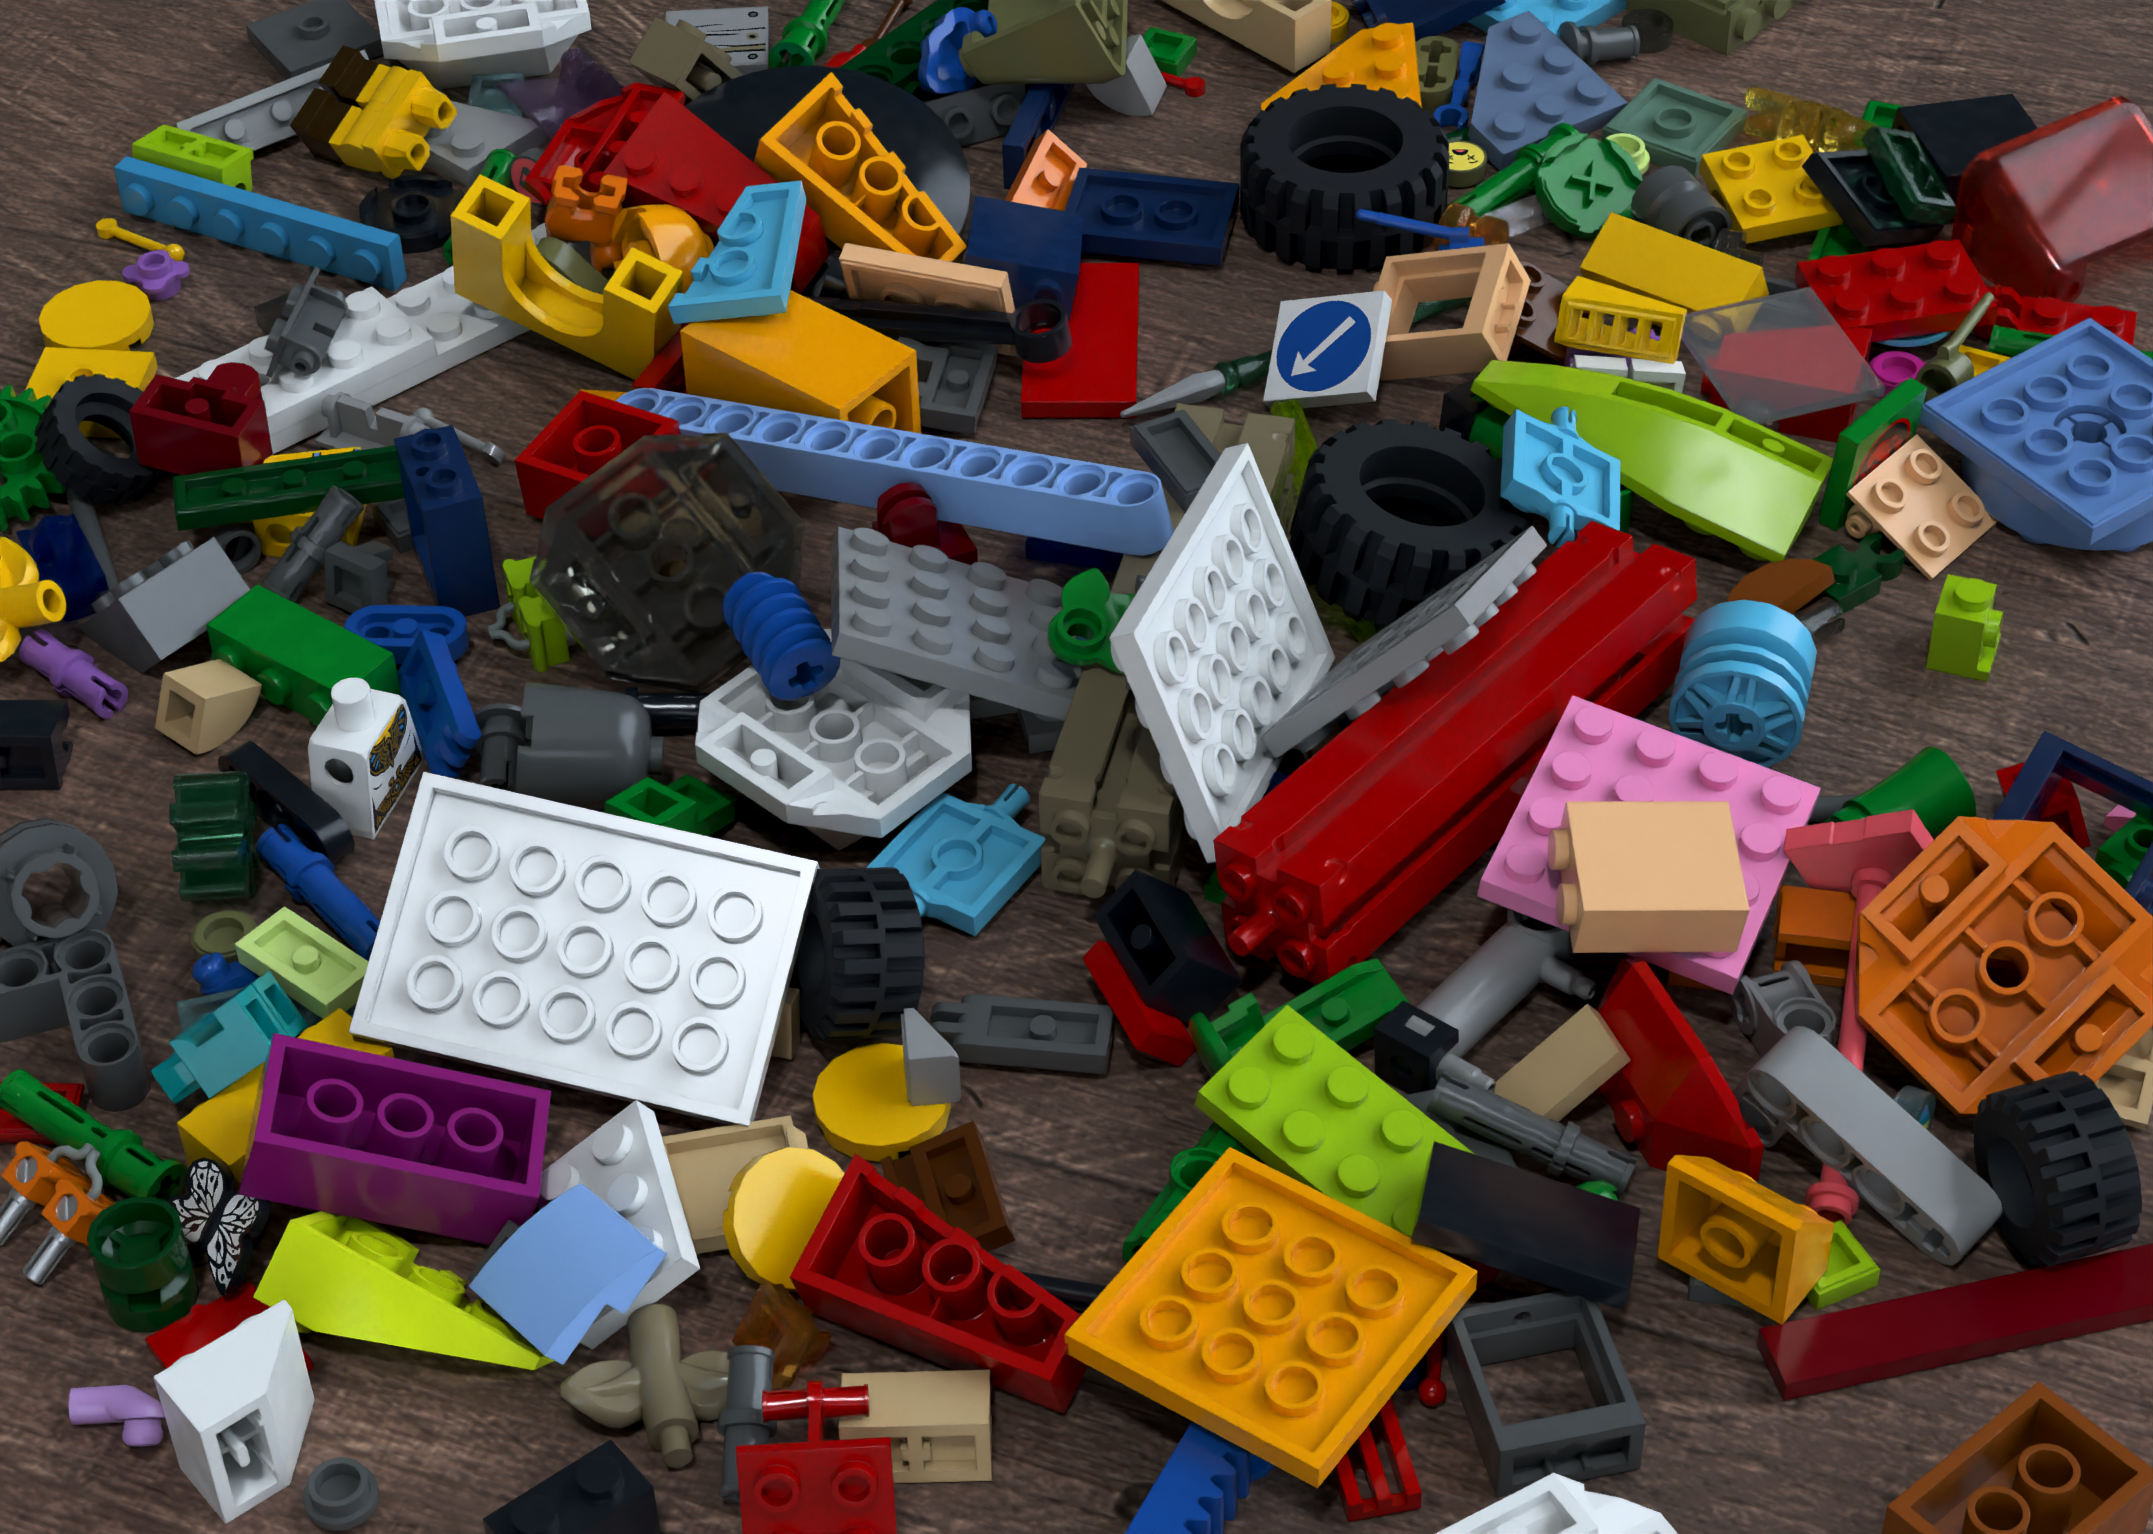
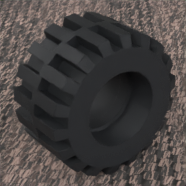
M894 867L817 869L811 888L809 912L790 981L791 988L800 989L799 1015L803 1025H805L807 1032L812 1037H816L817 1040L901 1036L900 1014H904V1009L914 1008L917 1011L922 992L925 967L922 922L908 880L903 873L900 874L899 870Z
M2069 1071L1986 1095V1099L1981 1100L1973 1127L1977 1174L1995 1191L2000 1199L2003 1212L1996 1224L2012 1249L2020 1257H2024L2027 1263L2034 1267L2041 1266L2042 1268H2047L2126 1245L2132 1240V1234L2137 1233L2140 1225L2139 1213H2142L2141 1181L2138 1164L2131 1140L2120 1116L2101 1088H2097L2092 1079L2086 1075L2080 1076L2077 1071Z

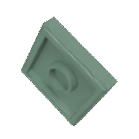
M1654 78L1602 128L1601 140L1603 137L1607 138L1610 135L1619 133L1635 135L1645 143V150L1649 153L1651 163L1662 167L1669 165L1683 166L1696 178L1700 174L1699 166L1702 154L1724 150L1746 127L1748 111Z

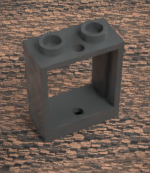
M1548 1289L1537 1295L1495 1303L1480 1302L1460 1309L1448 1324L1446 1359L1496 1497L1511 1495L1552 1473L1574 1481H1581L1641 1468L1646 1422L1597 1301L1560 1289ZM1574 1348L1597 1407L1502 1426L1481 1366Z

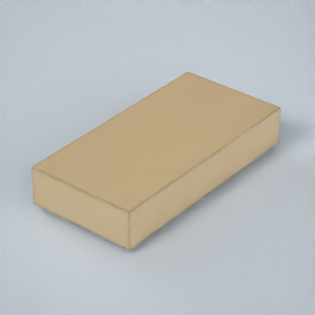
M1586 1004L1495 1082L1496 1087L1493 1093L1526 1107L1545 1118L1559 1122L1631 1061V1059L1601 1014Z

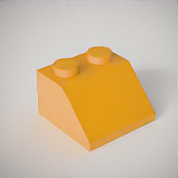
M1675 1155L1667 1164L1657 1258L1783 1325L1826 1272L1834 1223L1819 1216L1808 1206L1796 1204L1756 1183L1747 1174L1734 1171L1709 1157Z

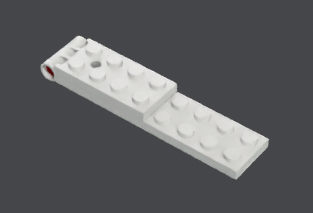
M545 223L531 230L535 246H537L542 238L547 237ZM568 240V245L591 264L589 255L590 242ZM452 266L415 286L402 289L389 298H385L372 286L349 295L346 298L348 311L342 319L334 338L331 340L320 369L308 376H298L289 367L278 364L272 378L266 376L274 354L264 349L269 337L267 335L256 338L249 344L220 358L207 361L200 367L175 379L189 382L192 377L207 380L216 366L223 363H244L253 367L259 373L272 452L275 454L329 426L327 417H324L321 413V405L327 395L343 392L349 394L352 398L374 406L530 329L456 294ZM615 269L603 270L601 274L607 280H610L615 273Z

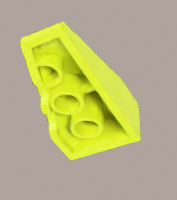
M323 1211L290 1220L253 1298L269 1307L285 1300L292 1308L297 1331L301 1333H310L313 1330L320 1333L529 1370H536L554 1362V1360L542 1354L484 1300L480 1299L472 1303L463 1296L465 1293V1280L450 1270H440L439 1272L432 1268L418 1266L414 1263L419 1252L418 1248L402 1237L369 1220Z

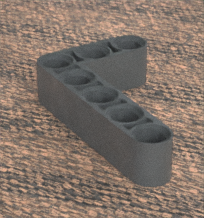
M82 929L71 936L55 939L45 938L36 942L0 950V1043L70 1025L89 1097L93 1104L102 1110L116 1112L128 1110L142 1102L150 1091V1077L115 944L110 935L102 930Z

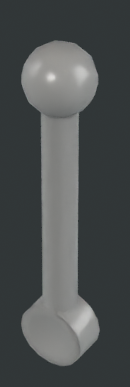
M418 408L412 415L420 417L424 425L430 429L449 426L434 418L433 412L428 408ZM454 428L461 444L483 454L491 462L500 465L506 457V453L491 442L485 443Z

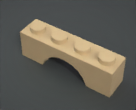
M1162 0L1293 73L1330 52L1332 0Z

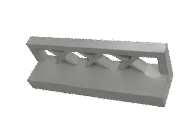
M365 49L359 51L365 59L369 60ZM331 63L180 121L172 127L252 148L253 153L298 136L290 127V124L313 89L324 90L318 82Z

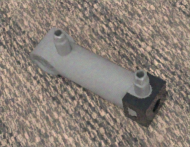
M1508 908L1507 922L1422 1002L1415 1007L1403 1000L1374 1027L1375 1075L1407 1094H1414L1435 1089L1443 1071L1446 1070L1470 1084L1493 1093L1496 1087L1494 1079L1483 1074L1480 1068L1461 1059L1463 1055L1539 983H1547L1568 995H1576L1583 1000L1591 999L1596 993V982L1584 976L1582 971L1572 967L1573 950L1570 932Z

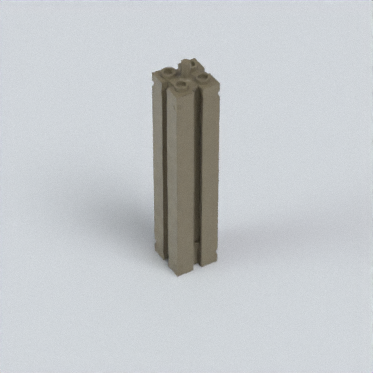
M1177 403L1174 412L1185 410L1220 454L1223 453L1225 448L1245 443L1249 444L1286 535V526H1289L1293 513L1294 474H1288L1294 458L1295 418L1248 412L1243 426L1224 423V409ZM1162 485L1173 530L1175 531L1185 513ZM1163 549L1144 556L1124 554L1110 594H1134L1137 575H1148ZM1097 662L1085 665L1049 764V777L1044 778L1039 792L1040 833L1047 834L1041 849L1042 888L1099 898L1104 895L1107 885H1113L1115 890H1117L1135 869L1175 887V878H1179L1191 840V836L1185 826L1184 809L1173 784H1169L1162 774L1160 754L1149 729L1139 723L1135 707V696L1131 689H1126V675L1116 673Z

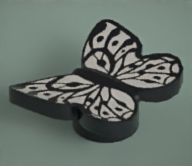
M201 1158L193 1161L187 1170L186 1186L188 1194H177L166 1202L179 1213L187 1247H199L202 1252L207 1253L210 1271L220 1294L234 1297L244 1279L253 1250L259 1245L264 1236L266 1223L270 1217L271 1203L268 1200L238 1195L239 1191L237 1193L233 1191L234 1177L232 1171L225 1162Z

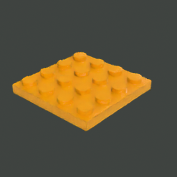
M1229 1147L1064 1334L1065 1343L1068 1344V1351L1071 1357L1318 1489L1475 1292L1477 1270L1431 1247L1416 1243L1411 1240V1237Z

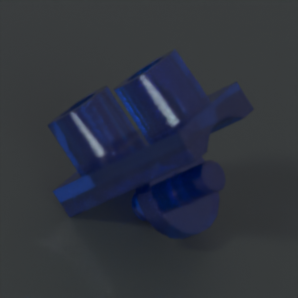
M75 515L45 516L32 530L24 529L17 531L16 535L19 545L30 554L37 564L40 575L39 581L52 580L62 589L66 599L64 621L71 622L96 614L90 604L97 600L96 593L109 590L106 576Z

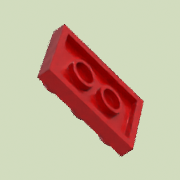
M1959 239L1951 241L1938 240L1929 244L1894 249L1881 248L1872 252L1844 256H1825L1821 259L1801 261L1796 264L1795 282L1821 331L1859 327L1873 329L1871 342L1954 331L1982 296L1990 292ZM1995 300L1975 327L1996 324L1998 305Z

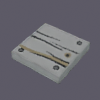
M768 6L666 11V22L676 26L679 19L701 30L707 36L705 42L718 47L731 56L730 64L742 75L769 69Z

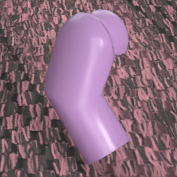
M129 1385L71 1388L68 1409L72 1425L124 1422L122 1439L127 1446H156L162 1441L163 1430L161 1420L166 1418L161 1402L143 1391Z

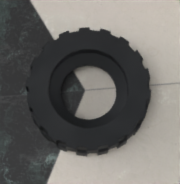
M85 374L76 376L72 382L68 380L62 384L39 418L40 421L35 428L34 435L37 436L35 446L37 453H40L43 458L42 463L47 471L50 470L62 486L66 485L75 491L74 494L82 498L93 499L95 503L104 505L106 503H115L117 506L125 505L131 500L136 502L142 499L144 494L151 490L164 471L140 465L138 461L129 410L143 391L137 387H131L124 380L116 377L115 379L107 378L101 374H94V376L86 377ZM82 421H91L111 429L128 445L131 450L130 457L127 459L118 458L100 451L83 436L79 429V424Z

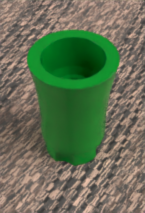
M1928 746L1919 751L1897 771L1870 789L1846 801L1842 809L1831 815V818L1825 820L1824 823L1857 820L1872 815L1913 809L1934 839L1958 816L1976 817V802L1971 786L1956 762L1942 750Z

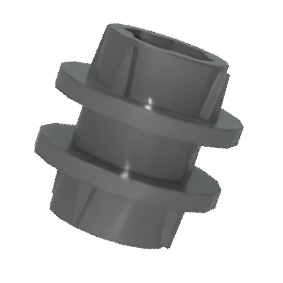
M47 818L19 822L0 834L1 938L13 946H18L45 938L55 939L71 936L82 929H104L113 916L118 886L114 865L98 842L70 823ZM57 862L61 863L65 875L71 879L68 892L61 902H47L37 911L31 910L29 902L22 895L24 882L32 872L47 871Z

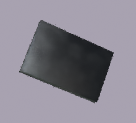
M1434 1141L1426 1164L1411 1240L1575 1295L1623 1309L1631 1289L1640 1208Z

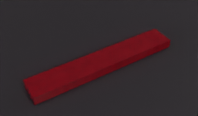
M2153 1243L2068 1261L2047 1268L2031 1269L1790 1321L1783 1325L1777 1324L1759 1328L1757 1345L1782 1399L1785 1401L2153 1320Z

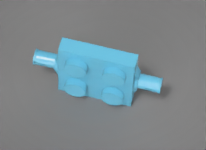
M1569 407L1555 409L1551 415L1552 424L1542 422L1516 409L1503 427L1500 496L1509 500L1520 511L1536 513L1549 521L1548 540L1552 545L1557 540L1556 547L1558 548L1567 541L1573 542L1575 537L1577 538V533L1591 521L1620 531V460L1594 448L1579 437L1576 431L1577 414L1572 409L1568 415Z
M1013 783L1007 786L1000 797L992 805L987 806L967 803L943 792L929 802L866 868H897L899 873H903L908 880L919 909L920 917H934L976 936L1041 865V849L1045 837L1020 827L1013 820L1030 803V796L1027 791L1021 786L1017 789V784Z

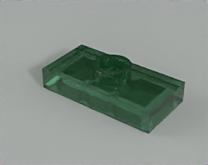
M1872 126L1861 141L1884 179L1885 189L1894 197L1904 217L1911 220L1947 225L1958 210L1915 134L1908 131Z

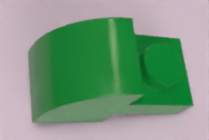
M688 774L668 786H664L646 777L607 800L604 813L710 836L735 820L736 798Z

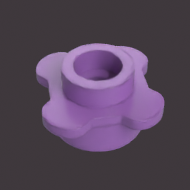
M164 250L147 252L138 258L136 265L126 266L122 271L123 279L129 283L135 282L136 287L148 296V300L151 301L165 300L176 295L182 286L181 279L187 277L190 273L188 263L173 260L168 252Z

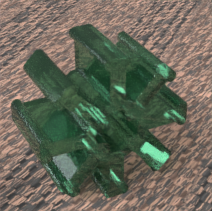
M247 771L175 775L172 783L176 803L169 805V823L177 833V845L175 850H172L171 856L174 872H180L179 894L182 901L255 897L257 885L254 868H259V855L257 854V846L252 837V829L254 823L257 822L255 801H249L250 777Z

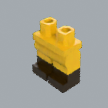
M342 45L318 82L324 90L313 89L290 124V127L314 157L371 172L381 171L385 177L394 179L399 177L404 169L421 171L430 157V146L424 137L431 127L440 130L448 128L457 115V109L447 95L434 89L422 72L413 69L408 71L399 66L388 67L367 60L359 50Z

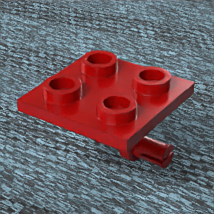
M807 1381V1389L762 1390L764 1423H768V1421L808 1419V1442L736 1446L742 1533L897 1534L891 1437L823 1441L825 1418L870 1417L868 1384H864V1386L824 1388L823 1381Z

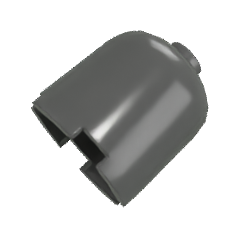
M526 682L521 707V718H526V746L518 745L515 793L604 812L607 800L649 777V774L661 775L664 737L652 736L650 716L644 705L634 697L618 692Z

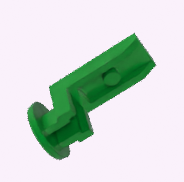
M1373 959L1347 967L1264 1016L1261 1014L1258 1001L1250 992L1228 1005L1229 1012L1210 1022L1202 1012L1198 1011L1189 1019L1188 1024L1198 1055L1210 1076L1213 1077L1286 1005L1294 1009L1348 1052L1374 1036V1027L1403 1000L1407 1003L1409 1001L1380 961Z

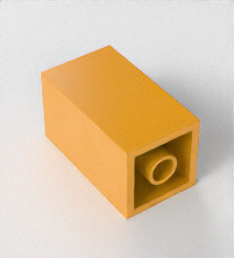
M790 290L786 313L691 322L680 330L687 394L921 434L916 350Z

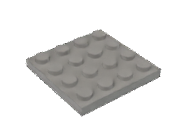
M838 526L831 545V636L833 656L1061 721L1066 719L1081 676L1079 665L1069 664L1058 658L1048 644L1047 633L1049 624L1053 617L1062 611L1061 593L1063 589L1058 585L1043 579H1033L1027 582L1010 577L1000 568L985 562H974L972 565L955 561L949 559L942 551L931 546L916 545L911 548L890 542L885 535L873 529L856 528L853 531Z
M1533 526L1527 528L1347 653L1261 737V740L1276 759L1296 745L1304 754L1326 739L1334 731L1332 727L1347 717L1350 721H1353L1381 700L1380 695L1394 684L1401 688L1425 671L1430 666L1429 661L1442 651L1449 655L1462 647L1480 632L1478 628L1499 612L1497 607L1518 592L1517 587L1537 572L1531 562L1545 549L1547 544Z

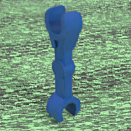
M1463 42L1459 58V78L1454 81L1450 104L1438 107L1433 114L1441 128L1448 125L1456 126L1457 130L1468 127L1469 114L1464 105L1469 102L1471 85L1478 81L1485 44Z

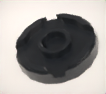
M427 174L399 176L389 180V188L383 189L378 193L377 187H375L366 194L359 205L360 223L399 234L403 254L428 252L444 246V243L448 240L451 234L450 215L465 196V193L461 188L459 191L453 189L452 182L440 176Z

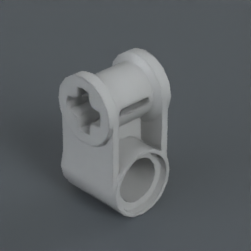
M1792 960L1785 962L1781 966L1780 971L1751 979L1747 975L1742 974L1734 994L1728 993L1730 1009L1737 1026L1749 1037L1761 1057L1795 1026H1804L1815 1031L1833 1046L1836 1026L1834 1011L1819 994L1806 968L1800 961Z

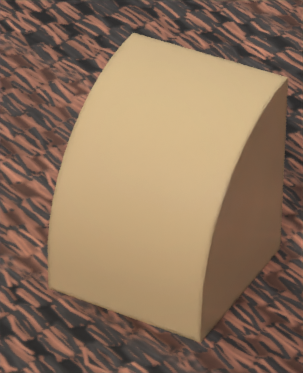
M221 659L163 673L155 729L196 755L211 751L227 742L245 724L257 703L262 684Z

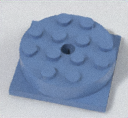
M2088 318L1923 403L1919 423L1962 453L1961 468L1965 483L1980 498L1987 513L2005 526L2018 532L2024 540L2035 544L2048 543L2081 550H2118L2123 552L2134 551L2141 545L2153 542V360L2093 319Z

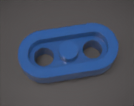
M372 605L361 608L351 614L344 625L345 629L394 653L395 664L403 663L421 630L443 634L453 661L461 657L469 646V635L464 615L460 611L447 606Z

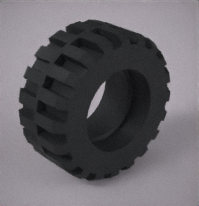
M1336 84L1321 85L1318 90L1309 91L1307 88L1293 91L1290 98L1285 100L1280 97L1271 102L1265 111L1261 110L1250 122L1248 129L1242 136L1240 143V212L1243 215V223L1260 246L1269 253L1276 251L1280 260L1294 265L1296 262L1303 263L1307 270L1322 272L1323 268L1336 269L1337 274H1352L1353 269L1366 268L1367 272L1382 270L1387 256L1413 254V251L1419 253L1434 237L1358 220L1355 213L1359 209L1443 226L1447 207L1450 155L1449 142L1445 132L1428 110L1422 111L1423 109L1416 101L1405 97L1403 100L1397 98L1394 91L1384 88L1375 91L1367 89L1366 85L1351 84V87H1336Z
M1381 419L1373 426H1370L1367 422L1352 425L1345 432L1340 430L1325 440L1322 446L1313 452L1307 464L1289 532L1291 535L1289 545L1302 577L1308 586L1316 585V592L1322 600L1330 606L1336 603L1343 608L1344 615L1358 622L1361 618L1376 623L1375 628L1382 630L1532 526L1533 513L1520 511L1509 500L1500 496L1502 458H1493L1488 447L1478 441L1470 443L1461 438V433L1445 428L1444 431L1429 428V423L1413 420L1409 425L1398 424L1397 419Z

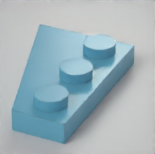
M801 180L745 187L717 230L720 241L708 258L700 257L691 270L693 282L685 294L676 293L668 305L674 324L786 313L807 200Z

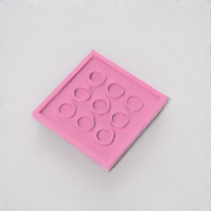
M1572 695L1480 880L1477 896L1570 932L1569 925H1560L1557 919L1556 896L1558 885L1562 883L1560 870H1551L1548 862L1549 832L1551 829H1560L1566 801H1728L1749 905V914L1737 952H1639L1625 954L1639 957L1648 963L1733 995L1791 863V860L1783 851L1786 829L1807 826L1821 788Z

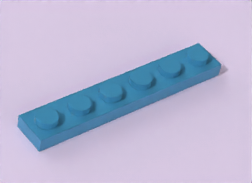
M128 156L124 157L114 167L123 212L310 267H318L320 270L392 291H396L407 280L399 234Z

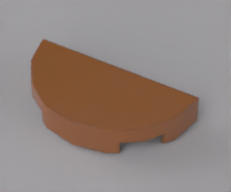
M1786 559L1765 564L1745 575L1730 591L1727 602L1751 600L1769 603L1790 614H1794L1835 582L1831 566L1812 559Z

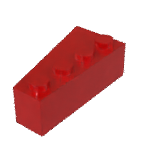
M855 1153L790 1275V1279L807 1311L952 1370H990L992 1386L1065 1414L1088 1367L1085 1363L1069 1355L1068 1344L1065 1343L1064 1334L1081 1315L1012 1265H1005L981 1248L979 1241L958 1226L953 1228L928 1210L922 1200L904 1187L898 1188L881 1176L872 1164Z

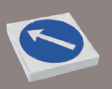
M1383 290L1281 301L1263 402L1271 411L1376 402L1392 306V299Z

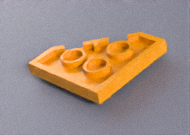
M1413 22L1404 24L1384 23L1375 28L1361 29L1262 102L1261 110L1265 111L1271 102L1280 97L1285 100L1290 98L1293 91L1307 88L1309 91L1318 90L1321 85L1336 84V87H1351V84L1366 85L1367 89L1375 91L1384 88L1394 91L1397 98L1403 100L1405 97L1416 101L1422 108Z

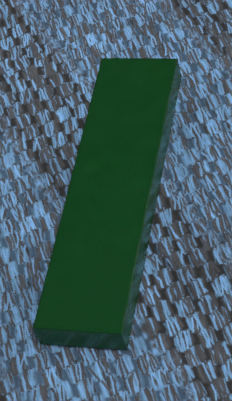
M395 445L173 477V491L178 530L182 531L315 512L332 485L345 490L362 505L404 499Z

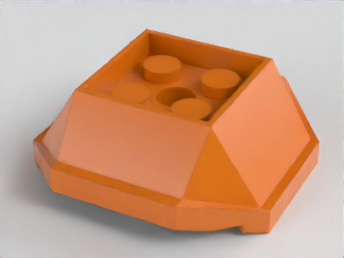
M1958 816L1857 916L1855 1018L1956 1117L1977 1116L1978 1105L1981 1100L1986 1099L1988 1094L2069 1071H2077L2080 1076L2086 1075L2096 1083L2153 1026V916L2054 822L1986 820V818ZM2002 955L2010 958L2019 970L2020 979L2018 985L2012 988H2005L1995 984L1989 978L1986 970L1988 957Z

